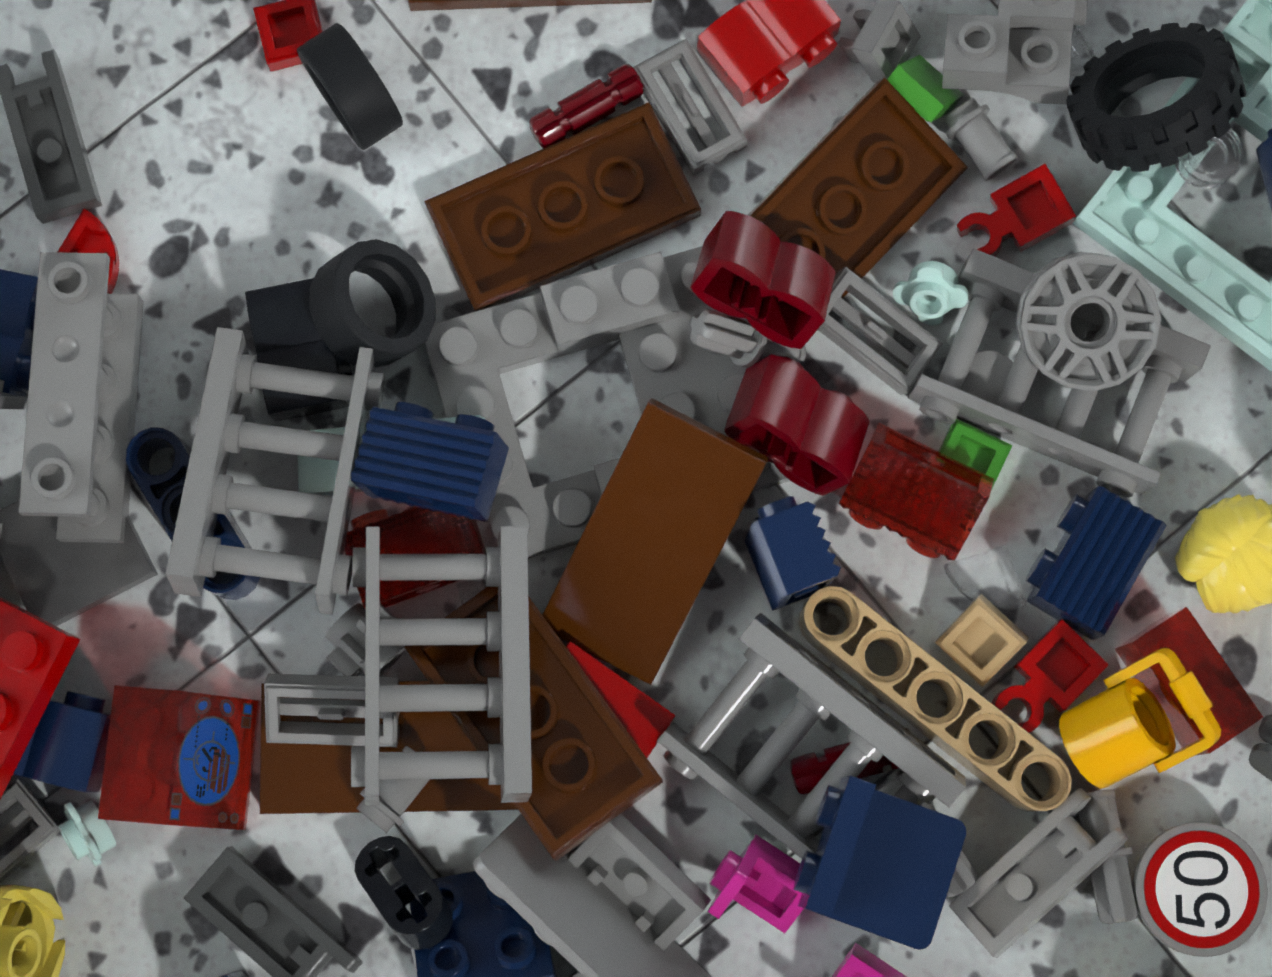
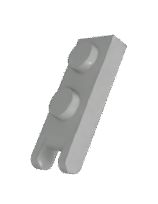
M1082 788L1073 792L1066 801L1055 808L977 879L973 886L964 891L949 905L952 911L992 957L998 958L1128 839L1117 827L1107 833L1097 844L1073 817L1091 799Z

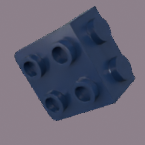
M851 775L843 777L838 788L828 785L821 801L815 824L823 826L824 830L816 853L806 850L794 882L793 890L802 893L798 907L914 949H925L932 942L966 837V827L962 821L875 790L876 784Z
M476 871L432 879L451 907L453 923L447 936L440 943L428 949H415L417 977H557L550 945L543 942L537 936L533 927L504 899L493 894ZM415 898L410 902V911L413 919L417 924L424 921L428 914L418 900Z

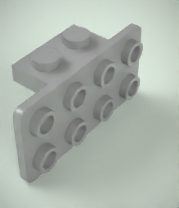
M520 814L473 862L474 870L484 880L488 889L497 897L504 899L533 927L535 933L543 942L553 946L583 977H711L674 940L704 911L712 899L622 814H619L589 836L579 848H573L557 861L551 857L523 815Z

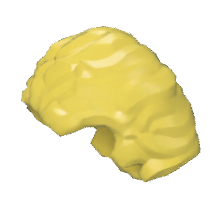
M1238 494L1232 498H1224L1217 504L1200 510L1191 528L1182 539L1179 551L1176 553L1175 563L1178 572L1185 580L1196 582L1197 590L1206 609L1212 613L1231 612L1235 614L1242 610L1249 612L1256 607L1272 603V504H1267L1263 499H1255L1254 495L1241 497Z

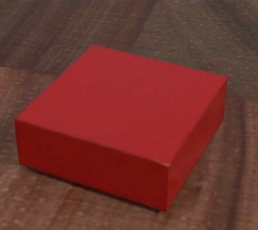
M283 0L253 8L266 62L270 71L303 64L298 55L297 48L323 32L316 1Z

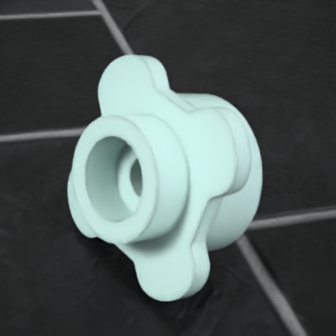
M926 261L916 265L911 270L908 281H900L895 284L893 298L899 304L908 305L922 323L938 325L942 323L944 314L953 308H962L967 304L969 292L965 286L959 285L958 276L951 267L937 261Z
M92 800L77 808H74L72 803L69 802L64 805V814L68 821L60 824L58 828L76 860L88 855L96 867L101 864V854L116 846L114 836Z

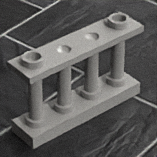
M973 248L958 276L959 285L965 286L969 292L968 300L970 303L938 380L921 374L912 387L908 399L920 403L919 410L932 419L948 424H953L956 419H959L1098 477L1096 484L1107 488L1111 493L1132 497L1134 492L1142 495L1156 486L1161 473L1139 464L1169 384L1176 383L1178 379L1186 382L1201 370L1211 345L1160 325L1157 345L1141 369L1146 375L1115 453L1097 447L1079 438L1098 390L1087 391L1071 388L1055 429L1020 415L1038 371L1021 348V345L997 404L961 390L993 311H999L1003 307L1017 313L1019 297L1034 274ZM1087 303L1078 307L1074 311L1070 323L1075 336L1087 338L1096 334L1103 323L1102 311L1095 303Z
M40 252L18 513L22 516H58L56 539L60 542L124 543L125 516L128 517L131 473L126 462V449L134 437L144 301L138 294H107L110 257L107 253Z
M217 327L166 569V576L175 594L201 597L205 576L214 578L217 571L314 584L316 585L315 597L319 613L333 615L336 594L347 596L352 576L353 556L344 555L356 487L351 481V472L355 469V459L359 456V447L362 444V435L366 431L369 410L373 407L381 408L384 394L385 374L375 372L373 349L359 348L354 376L259 363L257 362L256 355H249L243 330ZM258 388L350 401L344 435L246 422L245 415L238 414L242 393L252 394L253 389ZM242 448L339 461L333 496L233 483V476L226 475L230 453L239 454ZM229 509L328 522L322 557L314 558L221 545V539L213 537L218 514L227 515Z
M500 526L497 547H486L485 554H380V527H366V547H353L352 561L353 587H366L365 746L351 747V787H365L366 805H379V780L488 778V785H501V803L528 802L532 794L527 526ZM485 580L486 587H498V611L487 612L486 618L380 619V581ZM486 645L487 652L499 651V677H487V684L380 685V646ZM487 711L488 718L500 717V744H488V751L379 752L380 712Z
M761 612L738 638L749 647L744 653L747 661L692 730L687 733L673 722L657 740L667 749L663 757L675 770L691 780H694L697 775L702 777L801 859L806 850L813 853L817 851L820 840L811 833L818 826L815 824L816 817L828 785L838 788L841 778L850 775L857 778L870 760L878 762L884 755L904 771L899 778L903 785L894 796L917 805H921L923 802L931 804L937 798L950 808L966 788V779L962 773ZM780 672L800 688L795 695L799 701L741 774L738 775L712 754L709 749L768 676L775 679ZM833 714L852 730L847 736L851 743L790 817L760 793V791L819 718L826 720Z

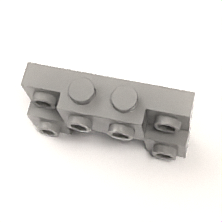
M999 0L998 16L947 14L942 89L994 91L1021 97L1034 103L1066 104L1070 83L1073 25L1085 26L1088 0Z

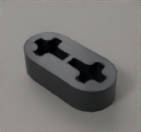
M385 836L369 842L360 851L355 861L354 871L359 883L399 940L409 948L416 950L428 949L440 943L447 936L452 926L453 912L437 885L408 845L400 838ZM389 862L392 863L401 876V879L392 886L380 871ZM415 898L428 914L425 920L418 924L405 907Z

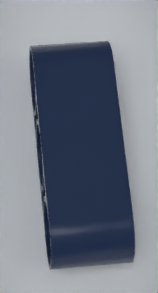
M150 427L140 431L131 439L126 449V462L130 473L172 541L191 449L173 432L164 428ZM173 447L175 462L172 468L164 474L151 475L149 461L152 455L159 449ZM230 511L227 515L218 514L213 537L220 538L221 545L252 549ZM238 574L231 582L217 584L213 577L205 576L203 588L225 600H238L248 596L256 588L260 577Z

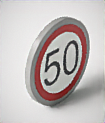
M1201 822L1185 823L1163 831L1144 849L1134 873V895L1138 913L1143 923L1161 943L1183 954L1212 957L1238 948L1257 930L1266 910L1268 898L1267 880L1258 856L1240 836L1215 824Z

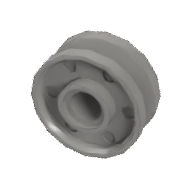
M1081 251L1055 258L1033 274L1019 297L1015 323L1021 348L1042 374L1066 388L1096 391L1120 385L1143 368L1157 345L1161 316L1155 292L1139 270L1113 256ZM1095 303L1101 309L1103 315L1101 328L1091 337H1076L1072 332L1070 324L1074 311L1083 304Z

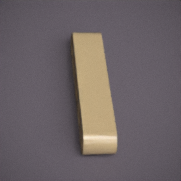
M828 586L819 589L809 597L799 614V627L802 636L807 642L1008 803L1022 811L1036 812L1055 809L1066 801L1071 791L1072 781L1068 766L1040 741L850 591L842 587ZM830 602L840 606L847 619L843 633L827 635L818 629L813 619L814 609L818 604ZM870 643H885L895 652L897 664L891 675L879 676L867 667L865 651ZM924 682L935 683L946 693L947 708L939 718L924 714L918 706L917 691ZM977 723H985L991 726L997 734L998 748L989 759L977 756L970 747L969 733ZM1032 763L1041 766L1047 772L1050 780L1047 794L1037 801L1030 798L1024 792L1021 784L1025 768Z

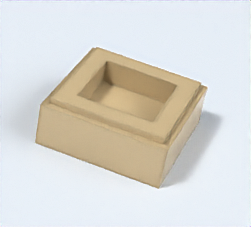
M980 594L938 637L935 643L983 687L1027 643L1029 637L984 595Z

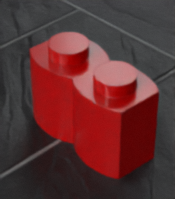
M746 0L727 11L698 36L697 52L741 107L754 99L763 104L775 97L788 84L789 79L786 74L804 62L811 68L824 60L836 48L838 43L834 38L838 35L841 19L826 0Z

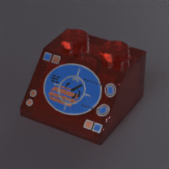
M114 685L98 819L246 830L260 701L177 690Z

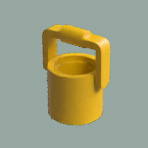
M1169 648L1158 649L1105 678L1103 681L1108 689L1062 713L1059 719L1063 744L1072 762L1092 785L1100 789L1107 788L1154 764L1158 773H1161L1207 750L1221 736L1220 725L1210 710L1213 704L1192 670L1187 672L1178 656ZM1158 662L1170 681L1168 683L1187 716L1189 719L1193 718L1203 735L1202 738L1175 752V735L1162 705L1143 682L1134 677L1130 678Z

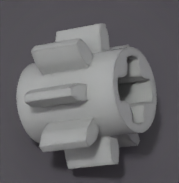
M357 603L347 610L333 624L325 636L336 647L326 659L344 676H358L360 673L365 676L366 608L361 603ZM380 603V619H396ZM380 646V677L402 656L406 650L404 646Z

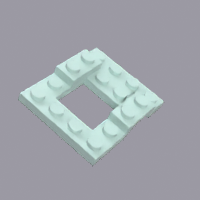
M1247 0L1222 31L1225 41H1229L1232 45L1246 88V97L1241 98L1244 105L1242 112L1238 118H1231L1229 123L1235 121L1264 142L1268 139L1267 132L1272 129V0ZM1187 77L1163 108L1172 105L1188 94L1200 78ZM1213 137L1207 141L1208 148L1194 156L1189 152L1178 157V163L1162 168L1161 163L1150 165L1148 171L1132 172L1131 168L1123 166L1120 171L1114 170L1072 224L1123 262L1139 270L1143 277L1272 372V276L1268 281L1166 207L1219 138Z

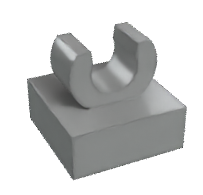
M877 0L872 11L866 9L855 11L853 18L861 29L856 40L841 37L838 44L847 58L852 62L861 63L872 82L876 83L884 77L888 79L899 64L909 59L921 36L900 1Z

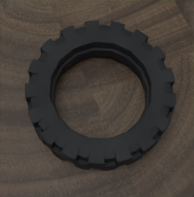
M1178 23L1162 24L1160 30L1150 32L1149 28L1132 33L1133 38L1123 43L1119 39L1105 48L1106 53L1100 58L1095 56L1083 66L1084 74L1082 76H1075L1070 89L1073 95L1067 96L1066 100L1070 118L1088 157L1097 164L1103 160L1106 168L1120 171L1123 166L1130 167L1132 172L1148 171L1150 165L1161 163L1162 168L1179 162L1178 157L1189 152L1194 156L1208 148L1207 141L1213 137L1221 138L1231 128L1230 119L1238 118L1242 112L1244 105L1241 98L1246 97V88L1232 45L1229 41H1225L1224 35L1220 31L1213 28L1207 32L1205 26L1199 23H1190L1187 28L1180 27ZM1181 76L1200 78L1188 94L1168 107L1150 114L1132 117L1111 115L1125 98L1144 86L1162 79Z

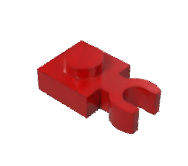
M1043 164L991 193L990 201L996 211L990 215L976 212L965 216L957 224V232L960 237H963L974 230L985 231L990 239L985 246L977 250L996 257L1004 241L1012 238L1021 253L1071 225L1076 219V214L1047 165Z
M1061 619L1013 666L1026 681L1022 685L1010 686L998 692L992 700V704L999 710H1002L1012 699L1023 702L1027 709V715L1019 726L1030 733L1041 724L1044 716V704L1047 701L1059 712L1065 711L1109 664Z

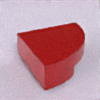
M83 209L57 252L107 253L110 257L107 294H112L119 275V255L115 241L98 218L88 210Z

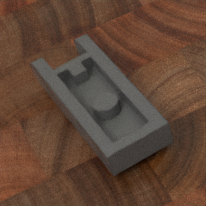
M54 49L41 53L47 76L15 85L14 76L7 64L0 65V95L34 213L42 224L81 213L83 209L90 210L102 206L62 66Z
M233 846L227 847L183 898L272 977H317L332 958L351 973H355L363 963L354 952Z

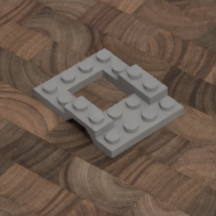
M702 246L663 257L660 251L542 285L540 286L541 293L434 323L429 338L425 341V346L446 418L457 417L459 414L480 415L495 426L494 432H497L509 447L488 522L476 519L485 552L486 547H497L500 526H527L528 558L578 544L620 459L617 458L593 465L594 470L533 488L500 378L502 373L619 340L641 414L648 401L653 398L727 436L724 432V427L744 373L749 367L736 365L730 359V356L696 346L690 339L692 327L689 324L694 315H700L705 309L719 312L700 300L690 288ZM767 461L752 492L786 483L790 480L776 468L774 463Z

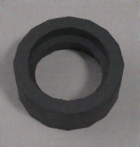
M335 23L297 48L298 55L316 87L359 148L362 150L367 149L403 125L402 116L384 83L361 48L342 25Z
M378 239L357 242L333 257L318 269L310 286L309 310L316 331L329 349L349 364H357L359 348L364 347L373 349L375 368L390 365L412 353L428 340L436 321V299L428 276L415 258L399 246ZM357 271L369 275L382 285L391 298L396 313V331L391 338L381 336L367 327L355 312L349 295V277L352 272Z

